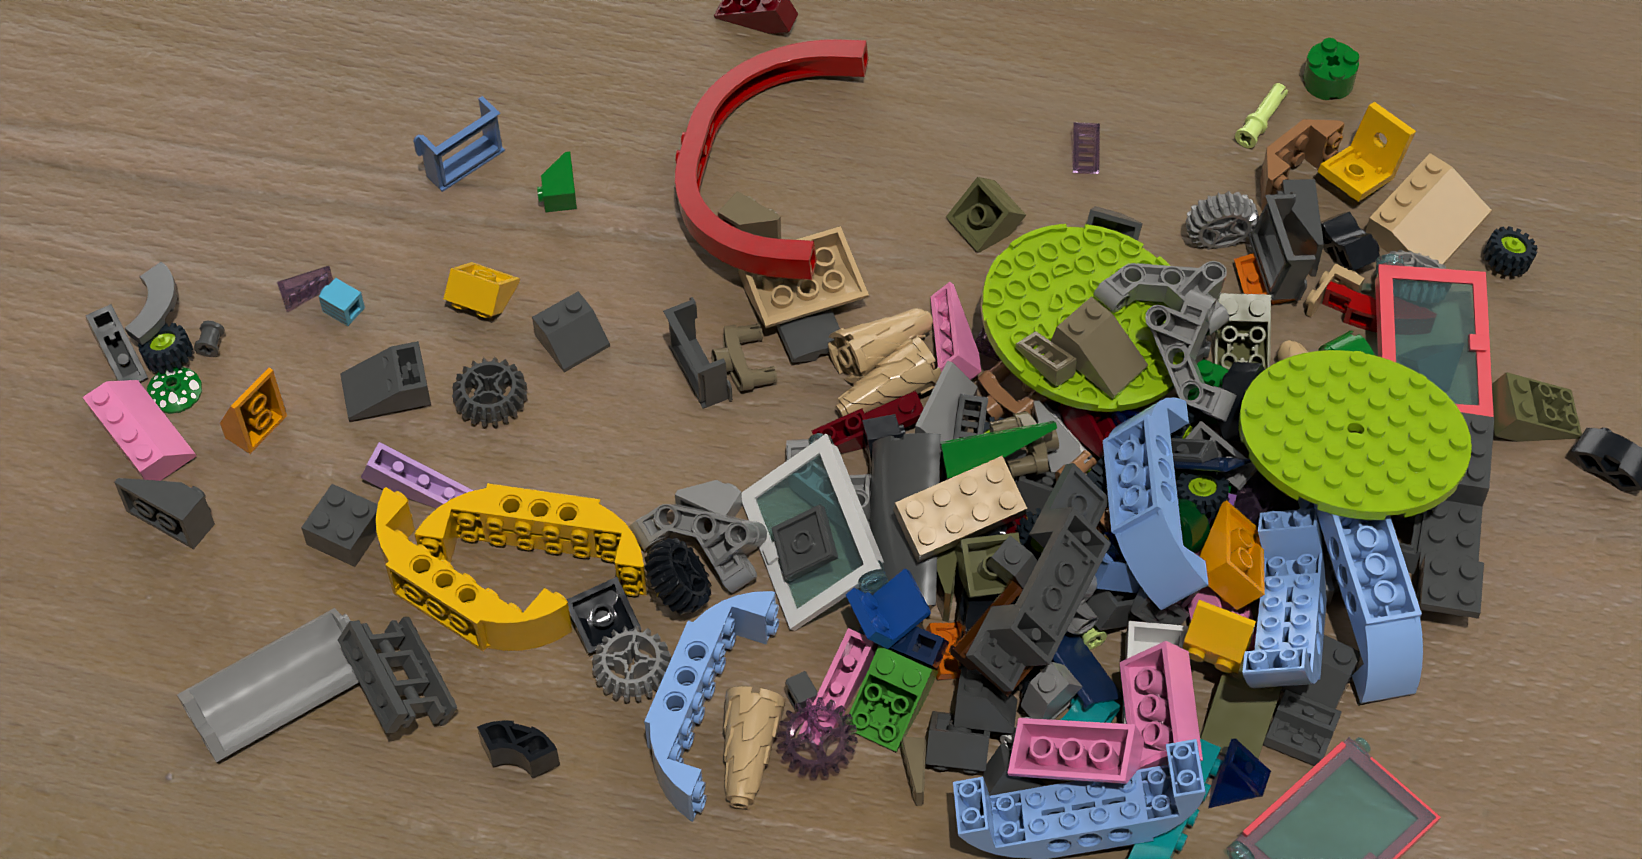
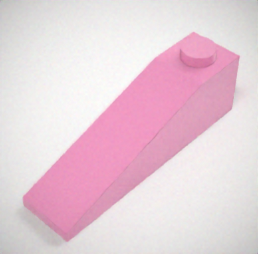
M949 282L930 296L937 363L942 372L947 361L953 362L972 380L981 372L979 351L954 284Z
M849 628L847 629L818 691V695L798 734L799 737L826 748L866 676L878 646H880L879 644L867 639L861 633Z

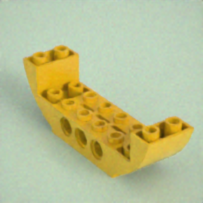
M487 483L486 488L467 492L439 506L415 531L417 545L425 546L432 556L439 560L441 558L445 559L450 564L458 538L468 542H490L496 546H518L524 550H546L552 554H574L580 558H602L607 562H615L616 577H618L626 595L647 596L644 563L636 537L622 519L601 505L600 499Z
M387 487L383 489L377 506L376 531L393 594L483 652L486 648L502 651H523L539 648L556 642L572 632L568 601L560 593H552L544 588L527 609L522 612L514 603L507 604L501 600L492 589H484L479 586L470 575L466 573L461 574L454 570L447 560L442 558L439 560L432 556L425 546L421 544L415 545L409 541L408 537L415 531L412 520L413 516L408 504L409 501L399 491L393 492Z

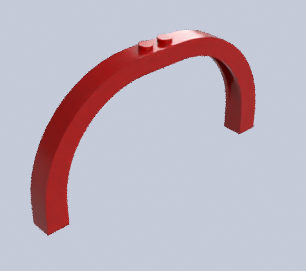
M814 40L769 50L744 61L728 71L699 100L689 120L686 132L682 133L681 149L676 151L675 186L680 212L687 229L698 244L711 255L735 268L754 274L778 278L812 280L817 262L814 241L767 238L741 231L727 224L705 204L700 195L701 181L717 131L728 115L740 104L769 87L794 79L814 76L865 77L869 61L866 40Z

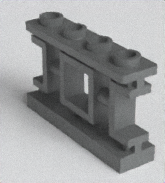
M403 617L399 623L397 620H392L385 633L372 634L367 623L361 624L359 620L349 621L338 642L385 732H397L401 725L403 728L409 727L417 713L427 712L433 724H447L456 711L457 705L410 617ZM394 647H399L400 651H395ZM375 649H381L382 653L377 654ZM403 666L409 679L397 681L390 667ZM423 692L425 697L420 698L418 693ZM405 695L407 700H401L399 696Z

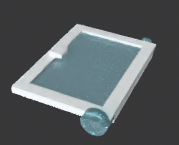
M822 433L812 435L808 439L809 446L742 492V503L749 521L760 522L767 530V538L759 548L788 626L794 631L845 598V594L853 588H860L864 593H874L889 582L882 565L884 561L839 449L834 445L831 436ZM820 504L826 510L838 559L794 580L788 581L784 578L772 527Z

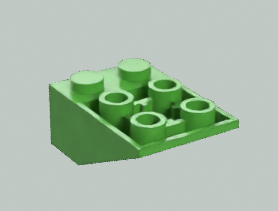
M878 646L843 728L897 752L902 744V738L906 737L927 699L938 671L891 649Z

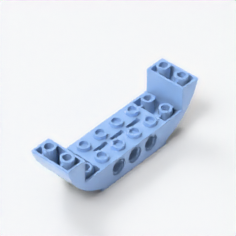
M1165 398L1116 426L1109 436L1103 440L1111 532L1115 534L1120 550L1134 577L1148 597L1161 610L1208 586L1206 561L1184 547L1182 540L1170 436L1171 433L1189 424L1187 403L1179 398Z
M1300 497L1297 500L1300 509L1315 508L1364 663L1352 675L1360 703L1415 694L1420 682L1423 662V638L1420 620L1422 613L1390 515L1386 516L1385 520L1348 518L1320 511L1317 509V504Z
M1315 508L1260 513L1258 535L1261 547L1264 549L1265 595L1260 597L1255 649L1254 651H1245L1242 673L1251 688L1315 684L1321 677L1327 601L1323 541Z
M773 591L736 595L709 608L694 622L687 621L645 718L647 747L652 749L653 764L658 783L672 805L690 821H694L697 812L701 813L705 807L707 795H704L706 782L702 780V769L683 764V753L685 749L689 750L692 746L695 736L693 729L696 724H701L705 714L704 703L706 699H711L716 686V682H714L717 673L722 674L726 664L725 653L727 649L731 650L733 648L736 635L767 644L770 635L776 634L780 619L776 618L779 605L776 604L775 592Z
M1197 739L1166 744L1169 764L1139 769L1127 784L1077 780L990 796L983 777L953 782L958 836L968 844L992 854L1028 859H1050L1154 841V837L1170 831L1189 818L1200 806L1206 794Z

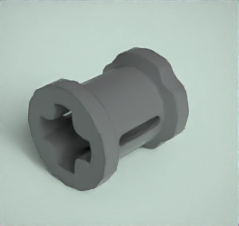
M203 321L200 325L201 335L199 340L195 342L194 350L200 355L214 357L219 352L217 345L225 329L221 324L214 321Z

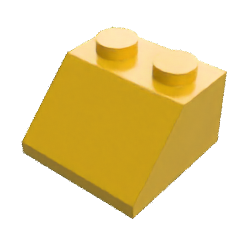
M470 262L450 269L443 299L452 302V306L464 310L470 308L476 310V314L481 317L492 318V316L504 311L520 282V278Z
M1198 600L1182 649L1189 651V658L1194 661L1203 662L1204 660L1214 664L1222 672H1235L1238 674L1244 660V653L1250 645L1256 621Z

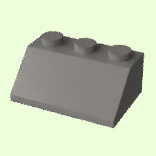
M947 361L915 425V433L941 434L940 442L954 439L960 393L977 396L978 387L953 362ZM964 404V409L977 411L979 407ZM963 415L962 420L968 421L970 416ZM961 426V431L967 432L969 427Z

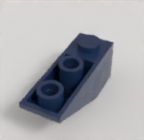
M916 626L889 649L938 669L949 642ZM860 627L858 633L865 635L862 627Z

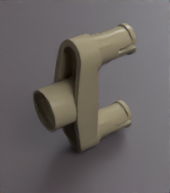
M760 323L738 327L736 325L724 326L723 348L712 349L711 352L712 362L724 358L726 372H729L733 382L740 391L751 390L755 386L777 383V373L774 366L752 370L747 367L740 343L761 341L763 339Z
M1027 411L1013 414V417L989 422L990 432L1037 423ZM1056 429L1026 445L1029 456L1006 461V465L1013 478L1035 473L1039 475L1049 472L1047 452L1059 449Z

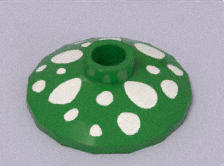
M176 366L173 367V372H168V369H165V373L158 372L151 378L147 386V392L163 413H181L190 409L199 400L202 393V382L197 373L189 368L181 367L178 369Z

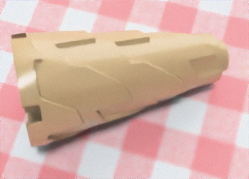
M914 308L892 317H885L846 329L841 328L829 336V338H834L833 341L828 343L833 364L839 374L848 373L849 377L845 378L846 381L855 383L875 369L876 364L894 353L893 350L915 335L920 339L926 337L925 334L931 331L933 318L928 311Z
M915 335L894 349V353L876 364L875 369L857 380L852 388L838 398L839 404L835 405L839 415L843 417L861 408L866 413L915 390L917 394H924L934 389L942 372L940 367L935 369L933 362L936 360L926 344Z
M746 686L733 687L726 691L724 733L726 735L724 761L726 762L725 791L726 799L730 801L732 807L745 809L748 808V804L754 803L755 795L761 784L765 764L769 763L774 737H777L785 707V698L776 692L760 688L759 693H752V687Z

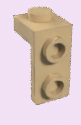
M1335 264L1330 272L1325 271L1318 284L1320 287L1317 291L1313 289L1308 295L1306 304L1309 306L1306 315L1312 317L1323 302L1325 291L1330 281L1345 285L1349 289L1361 293L1365 278L1358 275L1355 271Z

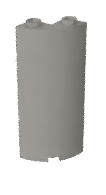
M333 608L177 694L192 724L197 729L202 741L216 762L359 683L338 642L340 635L349 621H351L347 614L341 615Z

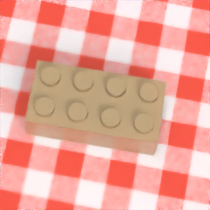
M1000 456L895 502L893 511L918 563L955 547L961 539L978 537L1023 517L1027 506L1003 456Z

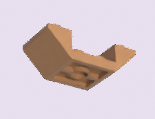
M1303 119L1267 147L1260 177L1262 211L1268 203L1265 195H1276V191L1281 190L1282 181L1289 180L1290 168L1293 166L1297 167L1305 159L1316 169H1319L1321 163L1339 153V144L1343 139L1344 123L1342 121Z

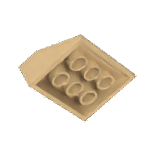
M1430 153L1371 215L1366 233L1372 234L1379 247L1389 253L1390 251L1398 252V250L1408 252L1410 250L1413 253L1420 252L1421 255L1438 260L1439 264H1445L1491 214L1492 210L1452 166Z
M841 226L796 239L814 241L817 262L812 280L769 277L738 269L746 294L765 328L869 297Z

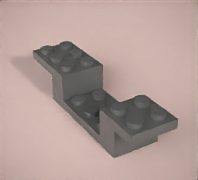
M1461 412L1471 436V458L1466 475L1458 484L1456 491L1436 507L1427 510L1418 561L1416 598L1420 602L1419 607L1421 610L1478 619L1481 613L1484 562H1479L1482 509L1490 488L1494 417Z
M1074 463L1065 465L1029 534L1044 550L1016 604L991 606L966 654L977 667L1004 691H1013L1025 666L1050 665L1111 544L1096 529L1109 503L1108 496Z

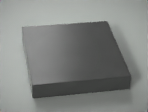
M820 504L772 527L784 578L788 581L794 580L838 559L826 510Z

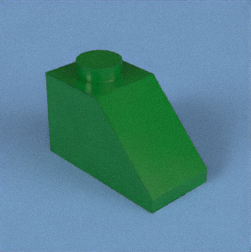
M569 151L563 153L541 175L542 186L537 187L539 203L544 202L545 213L577 209L571 152Z

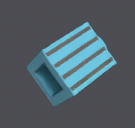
M337 278L329 285H326L319 295L322 311L346 326H349L365 309L362 293Z

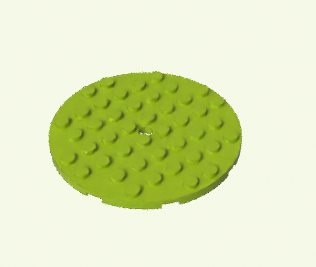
M1057 224L1035 229L1012 241L1009 247L996 257L989 269L981 294V316L985 332L993 349L1006 367L1026 385L1054 401L1079 409L1102 412L1124 411L1148 405L1162 398L1175 388L1151 328L1145 320L1146 312L1152 306L1162 305L1168 307L1164 302L1134 300L1119 311L1112 313L1148 364L1147 368L1113 399L1077 369L1073 377L1059 386H1055L1016 349V343L1035 331L1051 341L1056 327L1090 297L1104 306L1094 297V292L1102 281L1109 278L1123 266L1130 263L1170 265L1161 256L1157 258L1144 249L1143 243L1130 236L1104 227L1085 224L1084 228L1067 227L1066 224ZM1184 352L1175 354L1173 364H1180L1184 360Z
M1314 351L1294 355L1271 365L1261 372L1248 387L1242 400L1239 414L1241 441L1245 443L1250 453L1249 458L1269 482L1296 500L1301 497L1317 504V509L1320 511L1348 518L1385 520L1386 516L1403 514L1404 517H1409L1434 508L1456 491L1458 484L1466 475L1471 458L1472 444L1468 425L1456 404L1445 392L1424 375L1402 364L1375 355L1365 354L1361 351Z

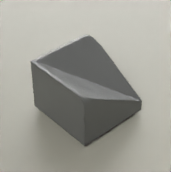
M806 671L786 679V696L797 715L802 716L818 695L817 690Z

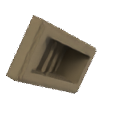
M1035 331L1016 343V349L1055 386H1059L1074 376L1077 359Z
M903 737L902 755L916 806H922L924 804L925 738Z

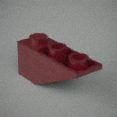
M722 0L714 14L715 19L767 34L790 32L798 16V12L790 0Z

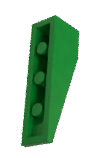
M1054 421L942 441L940 442L945 476L952 478L1000 456L1004 458L1057 429V424Z

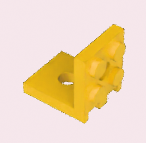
M1373 102L1368 106L1351 145L1321 163L1317 172L1330 183L1335 184L1347 193L1349 197L1359 202L1394 179L1416 131L1379 104ZM1379 133L1386 137L1387 144L1380 140Z

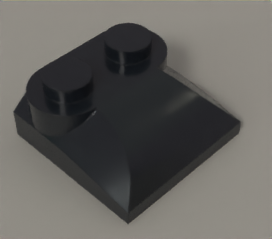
M618 577L566 599L568 601L570 619L588 654L596 651L597 645H603L602 639L604 636L612 638L611 633L613 629L620 634L623 633L624 626L628 628V631H633L637 625L642 630Z

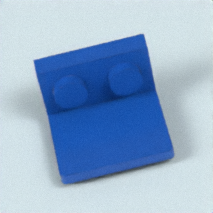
M903 569L873 595L869 592L864 593L856 588L845 594L867 639L886 649H889L931 614L911 572L907 569Z

